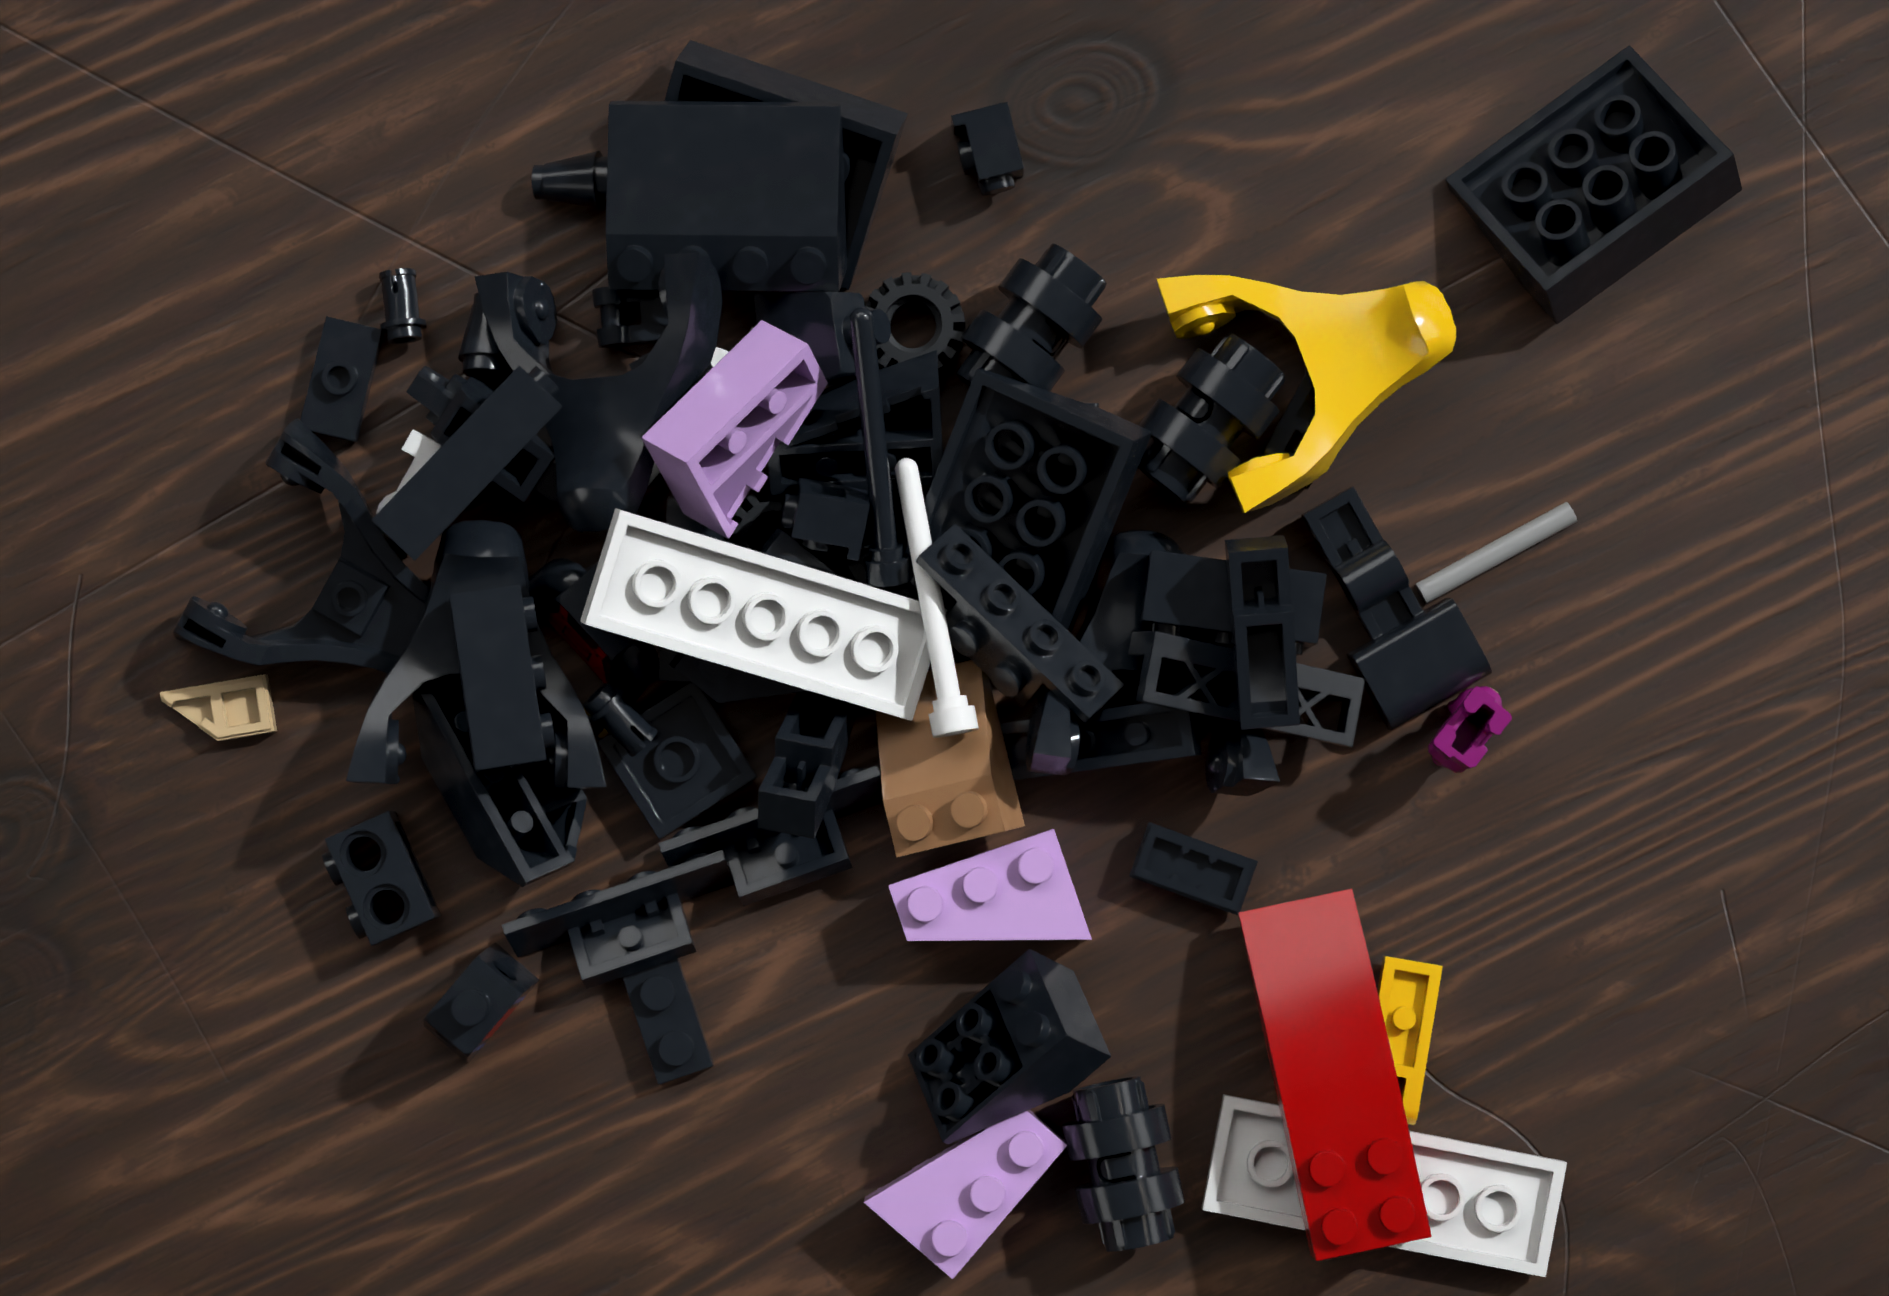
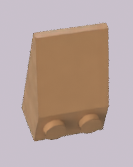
M972 660L955 664L960 695H967L968 705L975 706L978 730L953 736L933 738L928 714L934 712L932 701L938 699L932 670L927 672L912 721L876 711L882 796L896 857L1025 826L989 677Z

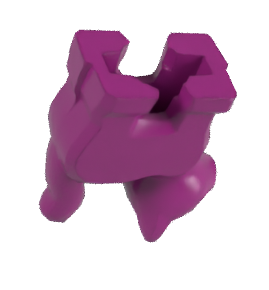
M1475 686L1474 688L1466 689L1456 699L1448 703L1447 707L1452 715L1446 720L1428 745V753L1432 756V760L1436 765L1447 768L1454 773H1462L1466 769L1476 767L1488 751L1485 746L1488 739L1492 735H1500L1512 720L1511 714L1502 707L1500 695L1491 687Z

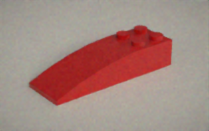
M1346 889L1238 912L1310 1255L1316 1261L1432 1237L1394 1060L1353 890Z

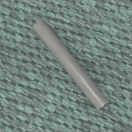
M1564 502L1415 584V587L1424 603L1427 604L1576 523L1577 517L1569 503Z

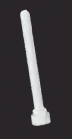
M904 458L897 462L895 474L938 699L932 701L934 712L928 714L933 738L968 733L979 729L975 706L968 705L967 695H960L940 584L916 562L919 555L932 545L918 466L912 459Z

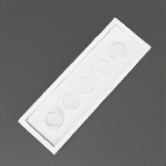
M615 508L580 620L585 625L910 721L913 720L930 666V656L919 600Z
M1223 1094L1201 1207L1202 1210L1305 1230L1279 1105ZM1409 1131L1432 1237L1388 1247L1546 1277L1567 1162Z

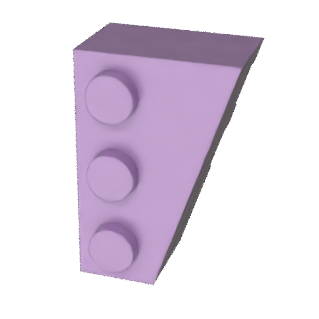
M761 320L641 437L683 514L728 540L738 526V523L732 520V517L750 489L759 493L768 476L762 473V470L780 442L786 445L790 444L828 384L807 343Z
M1054 829L888 885L907 941L1092 940Z
M1027 1110L960 1139L957 1143L932 1158L925 1160L882 1188L880 1187L865 1196L864 1203L953 1279L1066 1148L1067 1144L1061 1136L1031 1110Z

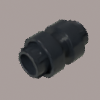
M1054 243L1046 249L1035 265L1019 258L998 286L999 290L1009 299L998 317L981 309L961 336L962 341L972 351L960 366L956 375L970 387L976 369L981 368L1051 391L1065 372L1064 368L1054 359L1062 345L1066 341L1082 349L1102 322V317L1092 306L1106 288L1107 282L1078 257Z
M1234 334L1224 337L1211 355L1197 348L1176 375L1178 380L1188 388L1174 407L1158 399L1138 424V426L1152 432L1138 469L1184 504L1193 501L1206 483L1220 490L1229 478L1228 472L1241 463L1229 448L1243 431L1259 439L1280 412L1270 400L1285 382V374L1262 353Z
M1141 1076L1109 1080L1074 1089L1072 1099L1077 1120L1063 1124L1062 1129L1065 1143L1067 1144L1069 1160L1087 1159L1091 1182L1075 1188L1082 1223H1099L1102 1242L1107 1252L1145 1247L1174 1238L1175 1228L1170 1208L1185 1203L1178 1167H1160L1155 1145L1172 1139L1165 1104H1148L1145 1085L1141 1081Z

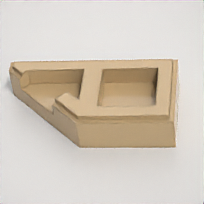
M266 674L160 692L162 702L175 709L217 741L277 732L269 678Z

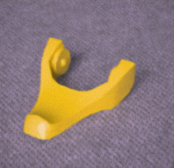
M1190 275L1157 279L1163 303L1177 338L1184 339L1209 334L1236 317L1235 313L1244 310H1260L1279 320L1294 337L1314 387L1315 416L1294 456L1290 457L1286 453H1276L1255 457L1228 472L1230 482L1243 513L1272 505L1309 485L1327 472L1338 452L1357 426L1399 388L1427 372L1453 351L1456 341V326L1444 295L1437 287L1425 281H1415L1368 292L1337 295L1301 292L1266 282L1230 275Z

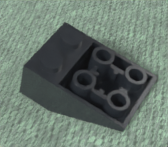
M1028 949L911 1051L908 1057L942 1142L951 1144L1071 1092L1111 1058V1054L1074 971Z

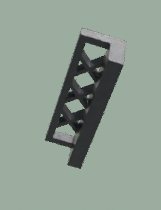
M1158 631L1132 632L1128 655L1144 658L1136 701L1240 724L1237 699L1226 707L1219 706L1205 685L1218 675L1233 678L1236 682L1233 648ZM1161 662L1180 666L1190 683L1174 695L1156 692ZM1297 663L1299 713L1305 724L1262 729L1344 747H1353L1365 678ZM1197 670L1203 671L1204 673L1202 675H1199ZM1196 691L1201 701L1188 699L1187 697ZM1302 694L1309 696L1307 698H1304ZM1322 699L1343 701L1337 732L1323 729L1311 710V707Z

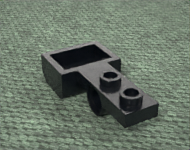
M1354 486L1345 489L1301 514L1370 638V641L1346 655L1358 677L1365 678L1364 688L1387 729H1395L1492 673L1482 648L1452 598H1444L1425 610L1421 608L1409 586L1408 577L1389 544L1382 538Z

